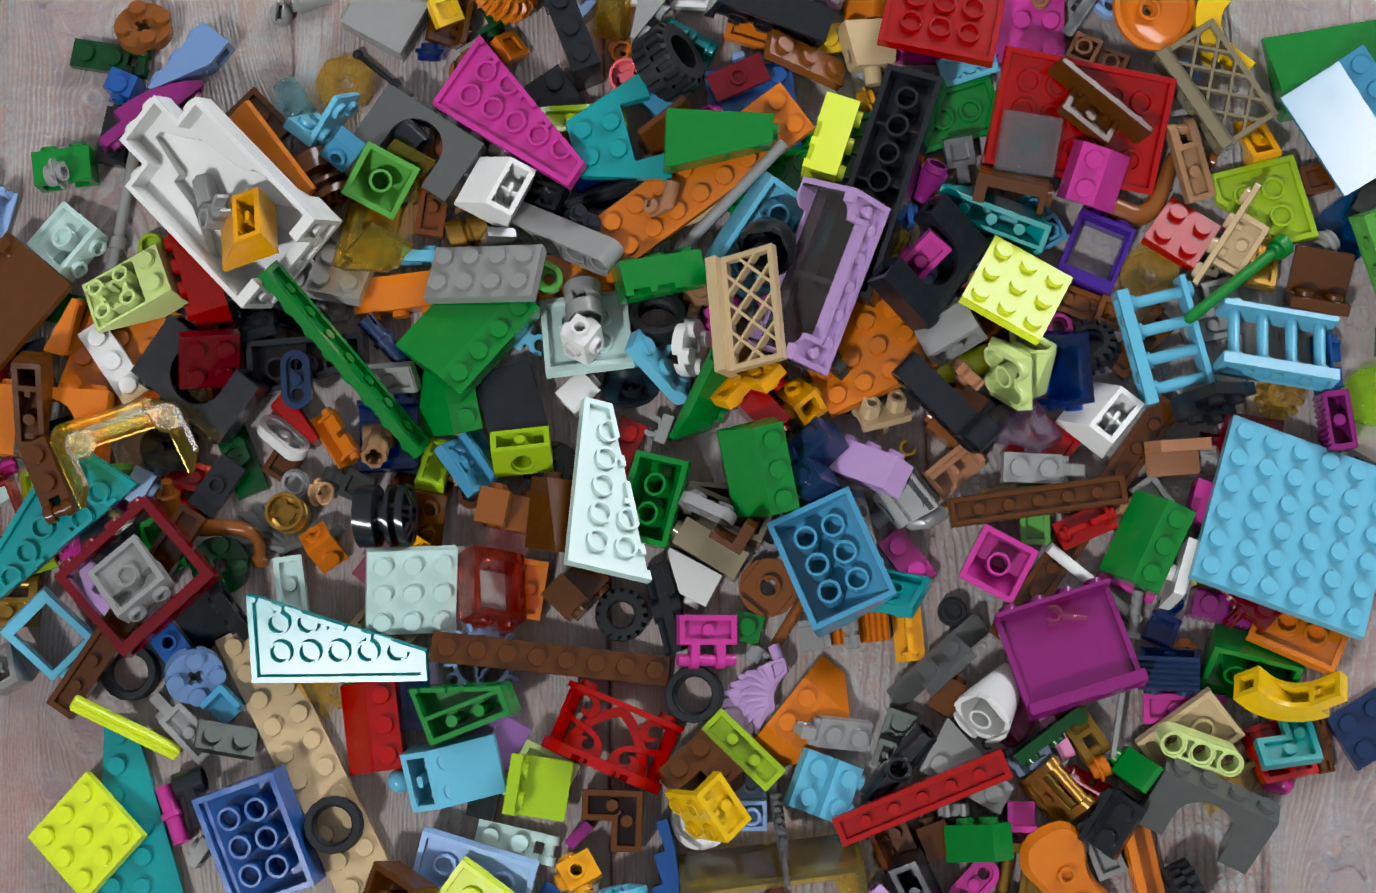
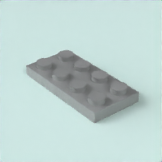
M543 244L437 247L424 299L428 304L536 302L547 250Z

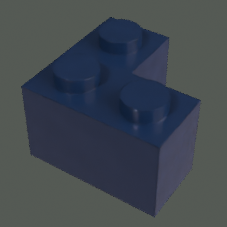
M816 416L787 443L797 494L799 498L810 503L842 488L829 466L849 448L848 443L836 425Z

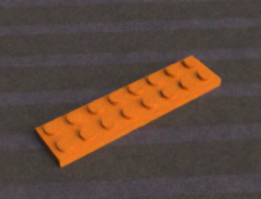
M781 82L740 111L774 113L773 123L779 124L778 141L782 139L789 146L782 154L815 131L814 125ZM773 141L771 148H772L778 141ZM768 151L672 173L673 181L680 183L675 206L671 211L659 217L649 216L643 209V203L647 198L653 199L661 196L666 182H662V180L645 181L598 215L601 220V226L598 230L600 233L614 238L623 246L624 254L620 260L643 258L719 202Z

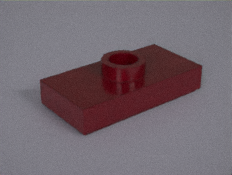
M759 53L706 76L717 104L771 81Z

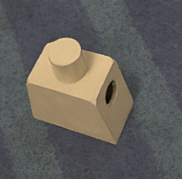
M882 18L844 20L836 28L847 70L850 73L864 72L866 87L880 86L882 82L881 71L886 70L888 63L894 65L896 62V49L877 45Z

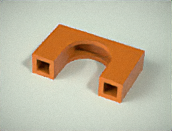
M2 379V384L0 383V457L22 459L15 442L12 379ZM60 383V387H53L51 403L65 404L74 417V440L110 463L117 395L108 391V387L103 385H90L89 389H78V384Z

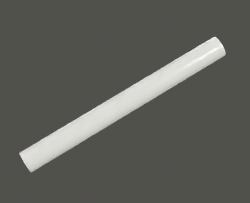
M1051 543L1045 550L1048 555L1084 583L1091 578H1095L1054 543ZM1112 592L1119 613L1128 619L1130 606ZM1140 615V620L1138 623L1142 621L1143 616Z

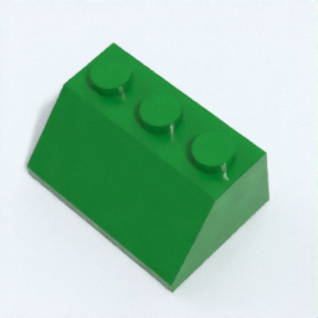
M772 416L716 430L731 506L735 508L733 512L738 516L737 518L773 516L800 509L782 420Z
M636 450L628 481L631 483L640 523L638 531L641 544L652 548L668 549L680 506L678 501L684 491L691 462Z
M1135 490L1098 571L1150 596L1159 594L1196 512L1169 499Z
M1215 623L1204 652L1201 666L1200 690L1208 686L1214 694L1233 698L1234 675L1260 665L1275 678L1298 683L1305 666L1245 640L1249 631L1238 628L1229 629L1225 625Z

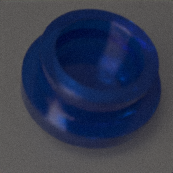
M421 43V48H415V53H418L419 61L441 62V55H444V50L438 49V44Z

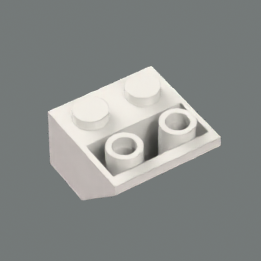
M480 157L456 198L454 205L496 227L509 228L532 186L537 170L512 157Z
M1088 381L1057 418L1055 423L1100 458H1103L1132 423L1145 403L1122 386Z

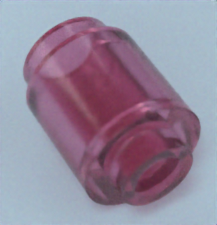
M1018 703L1010 732L1001 741L1002 744L1010 748H1016L1023 744L1036 720L1029 721L1023 703Z

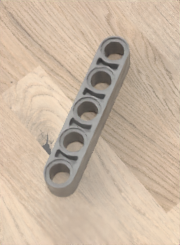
M524 201L509 228H515L517 237L515 240L527 245L543 244L547 253L602 276H607L624 254L623 246L614 238Z

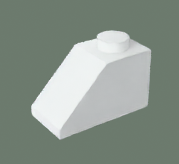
M669 548L667 554L679 594L684 597L682 602L696 610L700 606L706 608L723 578L722 575Z

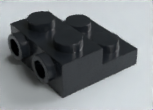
M1212 382L1172 397L1170 402L1174 421L1178 423L1187 421L1188 425H1197L1206 421L1208 425L1224 423L1226 421L1225 417L1236 413L1235 405L1245 403L1246 397L1257 394L1255 383Z

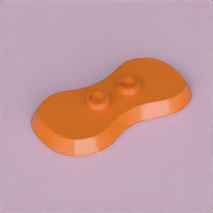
M1063 820L1050 822L1030 833L1022 842L1019 850L1021 870L1042 893H1109L1092 875L1087 860L1086 843L1077 839L1080 830L1070 822Z

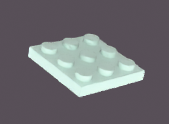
M616 291L602 292L604 322L601 327L605 346L589 366L564 354L560 338V331L566 323L564 297L540 300L547 379L635 368L634 361L624 351L631 334L628 304L619 306Z
M457 546L366 548L365 629L382 635L428 634L433 631L456 632Z

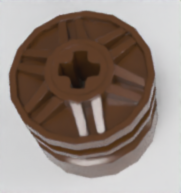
M324 145L316 146L300 153L294 159L316 187L312 196L320 197L333 211L349 199V197L340 193L347 175L344 171H336L337 168L319 155Z

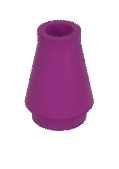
M928 158L925 163L921 164L913 198L924 204L928 198L933 197L948 177V166L932 158Z

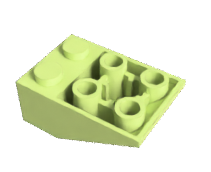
M154 244L83 284L82 287L96 331L102 333L164 318L184 307L185 304H189L188 298H181L176 283L181 281L180 275L174 276L169 261L173 257L157 244Z

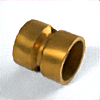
M468 214L464 221L461 218H456L444 222L451 247L478 246L486 228L489 227L487 221L473 214Z
M280 492L268 500L265 506V517L274 529L288 536H296L308 528L311 522V511L309 506L297 496L288 492Z

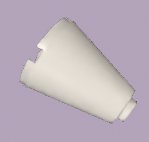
M1009 663L998 666L960 695L954 704L956 709L954 718L959 727L974 739L977 736L985 738L986 741L984 743L1001 742L1006 738L1011 729L1020 693Z

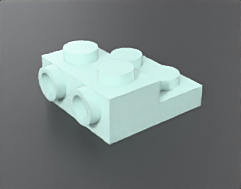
M63 200L26 245L73 283L76 278H81L87 273V265L95 256H100L106 251V243L110 238Z

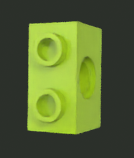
M549 425L490 432V452L495 478L554 471Z

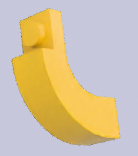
M1197 0L1190 32L1212 18L1222 31V14L1232 0ZM1210 29L1200 34L1198 45L1215 47L1216 38ZM1232 45L1250 71L1256 62ZM1197 50V54L1207 67H1211L1213 53ZM1218 54L1216 66L1218 63H1221L1224 70L1231 71L1233 62L1229 56Z
M1258 665L1234 675L1233 700L1246 710L1268 719L1284 722L1316 721L1329 717V708L1348 701V676L1339 670L1313 681L1294 683L1275 678Z

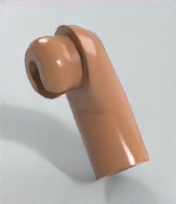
M666 180L661 196L653 199L647 198L644 201V211L651 217H659L671 211L675 206L680 183Z

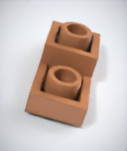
M1077 31L1065 54V57L1124 69H1127L1131 63V56L1106 47L1104 41Z

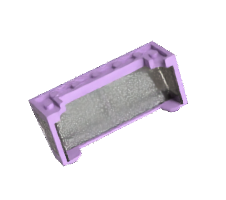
M803 176L796 195L798 206L804 210L795 234L797 250L793 263L784 274L779 276L787 360L783 361L828 376L891 209L858 188ZM767 309L763 320L759 322L766 329L773 321V312ZM756 327L747 341L756 347L764 332ZM770 338L762 352L765 355L777 353L776 341Z

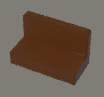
M749 517L738 535L717 524L710 532L709 537L740 555L760 522L753 517Z

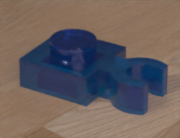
M1181 599L1171 610L1161 608V611L1152 610L1142 639L1163 648H1172L1182 622L1174 618V616L1182 610L1184 600Z

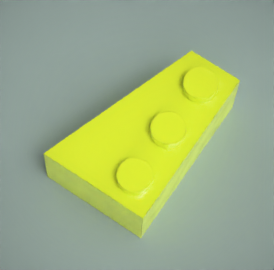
M827 91L814 134L809 143L810 147L807 156L802 164L801 181L803 176L832 183H842L847 166L842 165L845 155H851L855 139L850 137L853 128L859 129L864 112L859 111L861 101Z

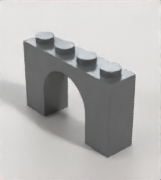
M388 83L354 135L365 144L367 141H370L388 151L395 140L394 133L396 129L408 119H413L421 127L431 128L436 131L442 139V153L421 187L426 194L446 207L451 208L478 159L487 155L488 150L484 144L485 139L472 130L467 133L460 129L461 124L451 116L447 115L443 118L436 113L437 108L429 102L423 100L420 103L413 99L414 94L404 86L399 85L396 88Z
M1166 756L1160 766L1164 770L1147 793H1143L1138 801L1148 808L1139 825L1162 835L1176 811L1184 805L1195 802L1213 804L1224 810L1233 822L1219 844L1217 861L1246 874L1279 825L1281 806L1269 798L1261 797L1246 790L1239 784H1233L1220 778L1211 771H1205L1185 760Z

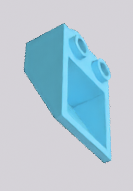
M495 733L449 739L432 746L429 743L412 745L399 755L402 769L392 771L387 780L388 786L393 792L403 793L408 790L413 813L444 809L505 793L507 784Z

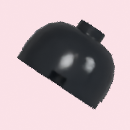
M775 217L755 219L741 231L735 247L736 253L769 243L775 244L780 276L793 263L797 250L795 234L789 225ZM767 254L761 255L754 265L761 272L768 263Z

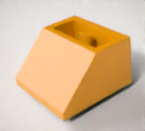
M259 186L233 195L227 208L232 209V213L225 219L223 229H221L222 269L225 272L279 253L276 205Z

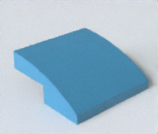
M482 429L464 432L458 438L445 442L434 450L467 498L479 494L481 485L489 487L490 482L499 483L507 478H495L490 452V440Z

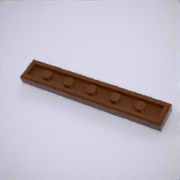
M1124 474L947 498L946 503L950 529L1125 505L1129 504L1125 476Z

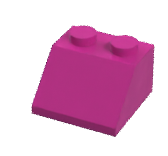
M1074 140L1056 197L1112 214L1130 157L1093 143Z
M984 524L968 552L958 577L1008 604H1012L1039 551L988 524Z

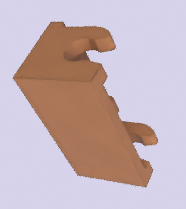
M959 444L926 470L922 476L939 497L944 500L986 466V459L982 454L968 452Z

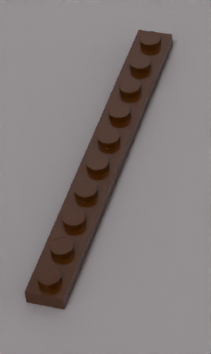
M1161 394L1158 404L1146 408L1098 477L1124 474L1126 488H1128L1146 462L1144 442L1162 440L1175 422L1172 415L1171 402L1168 398ZM1080 511L1072 512L1071 515L1076 514ZM1056 535L1051 543H1054L1064 551ZM1089 541L1064 552L1076 561ZM1044 551L1026 576L1012 604H1015L1017 607L1027 604L1026 601L1037 595H1044V598L1051 596L1068 570ZM993 623L987 632L1000 641Z

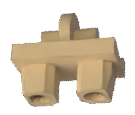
M900 389L890 391L886 399L879 400L876 396L863 397L861 406L853 409L851 412L859 420L864 433L875 430L878 436L887 435L889 426L912 421L913 416L907 407V398Z

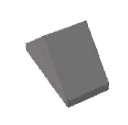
M10 642L0 647V696H7L32 682L15 647Z

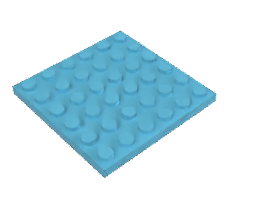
M1233 415L1227 427L1188 579L1360 641L1365 637L1376 589V466L1336 451L1329 452L1323 446Z

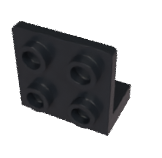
M218 580L175 619L195 648L196 646H203L210 649L216 645V640L229 633L232 635L237 633L243 642L249 639L247 615L221 580Z

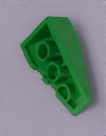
M423 371L419 412L423 431L428 437L454 435L483 429L475 389L461 402L427 372Z

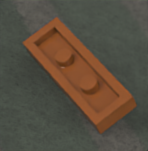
M772 29L767 33L763 58L835 91L843 87L846 68L844 61L778 30Z

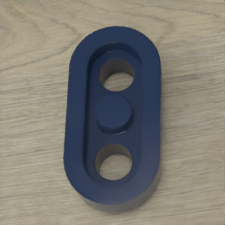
M290 350L283 355L280 361L282 400L292 409H303L313 399L312 361L307 353L301 350ZM299 359L302 362V367L296 371L293 368V362ZM297 389L303 391V397L300 400L294 397V392Z

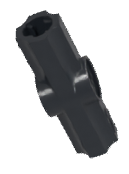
M668 562L648 566L647 570H650L652 581L647 584L651 597L649 602L655 625L658 624L665 654L686 650L688 645H677L676 615L684 614L678 592H675Z
M916 722L899 744L888 751L884 762L861 789L867 800L872 801L894 792L902 782L910 778L912 770L937 741V736L930 728ZM899 760L905 762L906 766L904 768H896L892 763Z

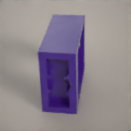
M1082 208L1076 217L1056 268L1073 277L1071 285L1100 296L1102 294L1109 296L1137 230L1130 228L1131 225L1124 220L1114 219L1113 221L1103 217L1104 214L1099 210L1087 208L1086 210ZM1082 224L1122 240L1106 280L1066 264Z

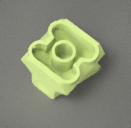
M1011 331L1009 332V342L991 337L988 346L984 349V359L989 366V372L985 374L984 380L990 395L1017 411L1032 410V400L1047 393L1057 352L1056 344L1042 337L1036 346Z

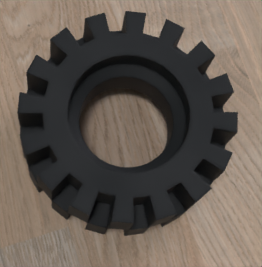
M1092 318V323L1089 324L1088 320L1084 319L1082 320V326H1079L1078 323L1073 325L1074 332L1068 329L1066 332L1068 338L1064 337L1063 350L1074 371L1077 372L1079 370L1080 374L1085 376L1087 371H1089L1090 376H1096V370L1103 374L1105 373V366L1109 369L1114 366L1112 360L1117 362L1119 358L1117 353H1120V347L1113 328L1110 325L1108 326L1105 321L1102 320L1099 324L1098 319ZM1099 340L1102 342V348L1094 354L1085 355L1080 351L1081 347L1088 341Z
M1184 857L1161 869L1162 876L1170 893H1206L1198 874L1195 873V869Z

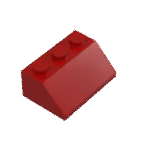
M362 682L341 686L340 692L350 776L402 769L399 755L408 748L400 682Z

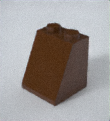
M544 471V477L532 476L525 547L565 552L573 474H570L569 480L561 479L562 473Z

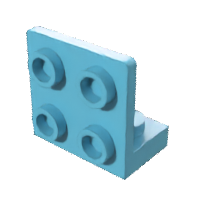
M356 91L334 95L322 115L314 112L288 117L283 128L309 147L324 145L340 126H344L347 119L356 113L359 108L357 102L361 94Z

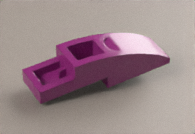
M201 80L171 83L149 90L127 101L113 111L114 119L118 123L98 138L99 145L106 153L112 149L115 152L121 149L124 145L119 139L125 133L126 126L136 119L143 110V104L154 95L169 97L182 109L194 97H203L201 93L204 91V84Z

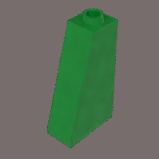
M667 108L665 115L663 174H672L769 151L773 141H778L779 124L773 123L774 113Z

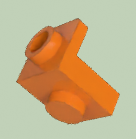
M324 521L310 527L299 536L307 555L323 574H326L348 559L345 550L332 536Z

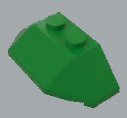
M712 347L668 436L674 440L682 441L718 428L720 423L724 424L730 415L731 410L716 406L709 398L728 378L714 371Z

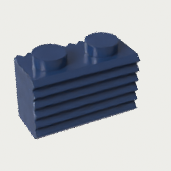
M1143 646L1139 648L1138 662L1141 668L1145 667L1149 680L1145 686L1138 688V690H1145L1147 694L1151 695L1162 694L1163 691H1175L1179 696H1191L1194 692H1200V649L1151 648Z

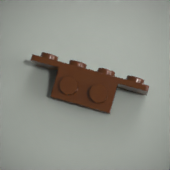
M1062 57L1047 71L1051 77L1069 90L1056 112L1099 146L1103 147L1108 144L1116 129L1136 144L1152 134L1154 128L1146 123L1142 117L1136 115L1121 100L1115 98L1100 86L1097 81L1090 78L1067 58Z

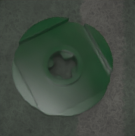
M216 536L204 540L197 546L200 553L213 567L216 566L214 562L216 558L227 560L228 563L225 565L227 571L224 573L220 570L218 573L222 577L220 580L230 593L240 589L247 582L250 575L251 557L247 548L239 540L232 537ZM189 562L192 576L195 578L199 571Z

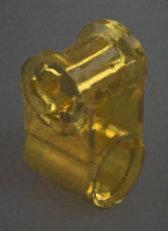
M596 0L593 26L596 38L626 41L630 32V0Z

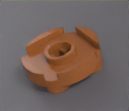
M141 0L132 1L128 8L118 15L113 26L121 47L127 52L136 55L147 54L146 50L156 48V51L163 49L169 44L174 34L170 13L157 4L144 3ZM142 26H149L150 28L149 30L143 29L141 32L139 31V28Z
M776 558L756 560L749 564L741 575L739 586L741 599L752 613L764 617H775L785 613L794 604L797 593L782 560ZM775 581L774 589L776 593L764 595L762 593L763 587L760 585L761 582Z

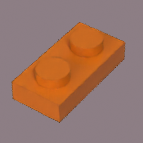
M520 558L511 617L541 621L544 597L541 593L547 586L550 562Z

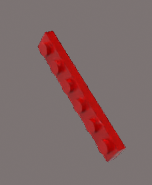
M998 748L832 817V822L843 847H846L1013 778V775L1001 748Z

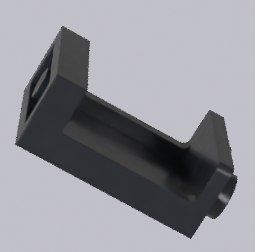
M529 359L491 370L476 387L489 437L490 432L549 425Z

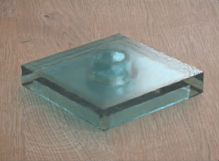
M1003 110L994 169L1053 178L1063 118Z

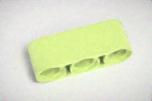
M1170 721L1162 722L1155 729V740L1162 752L1168 757L1185 760L1191 765L1226 777L1237 776L1244 768L1243 757L1229 741ZM1177 735L1174 742L1164 743L1168 736ZM1205 745L1203 751L1193 753L1196 746ZM1233 755L1229 762L1221 763L1223 757Z

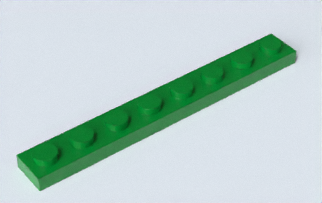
M278 260L274 261L258 275L264 288L276 297L282 304L283 310L300 325L304 335L318 346L323 357L336 367L341 373L342 379L360 395L364 405L371 408L378 416L382 426L390 430L396 437L401 448L408 452L413 459L417 458L425 451L431 440Z

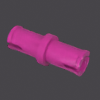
M172 783L154 789L163 812L161 819L162 822L167 824L173 840V846L191 841L192 838L187 829L183 810L180 808L178 799L174 794Z

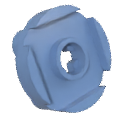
M196 646L197 649L187 650L184 648L177 651L169 658L164 667V681L168 693L175 700L184 704H191L194 707H199V704L220 684H224L226 679V673L220 657L213 650L203 646ZM201 671L198 679L190 680L188 673Z

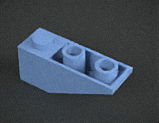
M202 21L199 26H195L190 30L187 40L181 48H177L171 53L166 66L152 76L150 85L147 88L152 90L171 83L200 80L219 71L235 49L229 41Z

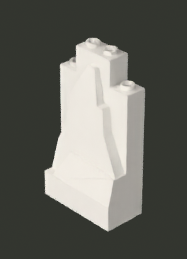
M154 95L143 104V110L135 120H132L126 126L125 133L119 139L142 163L141 166L133 170L130 176L131 179L125 187L242 309L272 308L278 300L264 288L258 275L274 261L278 260L295 280L343 221L320 197L309 196L298 189L211 99L194 97L185 104L182 111L171 98ZM200 174H211L214 176L217 193L228 194L229 196L228 200H226V208L233 195L259 186L276 205L279 253L225 272L222 269L221 230H202L199 226L198 214L200 209L197 208L192 180L195 176Z

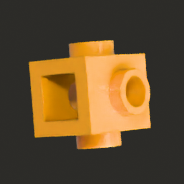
M800 377L789 382L783 390L776 394L782 404V409L791 417V420L794 419L803 427L814 417H820L828 411L821 398L822 393L813 382L808 384Z
M588 848L577 854L572 851L558 859L559 863L555 865V873L557 875L553 876L561 893L564 891L566 893H590L594 889L593 885L602 879V873Z

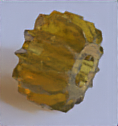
M1266 382L1255 385L1256 392L1261 395L1255 396L1253 401L1263 403V406L1258 410L1262 413L1268 409V418L1274 419L1278 414L1281 420H1285L1288 418V413L1292 416L1298 413L1296 406L1304 405L1305 401L1298 397V395L1305 393V389ZM1278 389V393L1283 392L1284 398L1281 400L1280 397L1276 399L1274 392Z

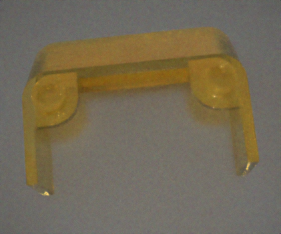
M394 139L385 150L420 168V171L394 220L350 198L334 253L333 266L343 271L390 272L393 268H399L404 257L414 246L413 243L398 236L404 210L410 202L414 204L421 193V188H419L420 179L434 166V159L397 139Z
M145 397L54 427L51 432L50 444L80 509L87 506L89 483L78 461L91 457L95 452L96 446L156 428L162 432H169L188 473L194 472L199 447L178 407L157 397Z

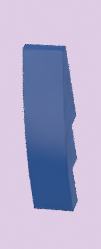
M667 817L656 821L665 850L654 854L662 883L652 886L653 893H680L677 851L669 818Z

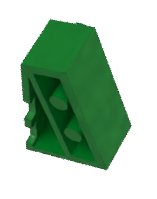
M691 246L676 249L674 250L675 253L663 255V252L647 255L645 258H629L618 261L611 273L619 306L704 288L707 285L701 249L692 250Z
M511 681L422 684L408 689L430 746L521 710Z

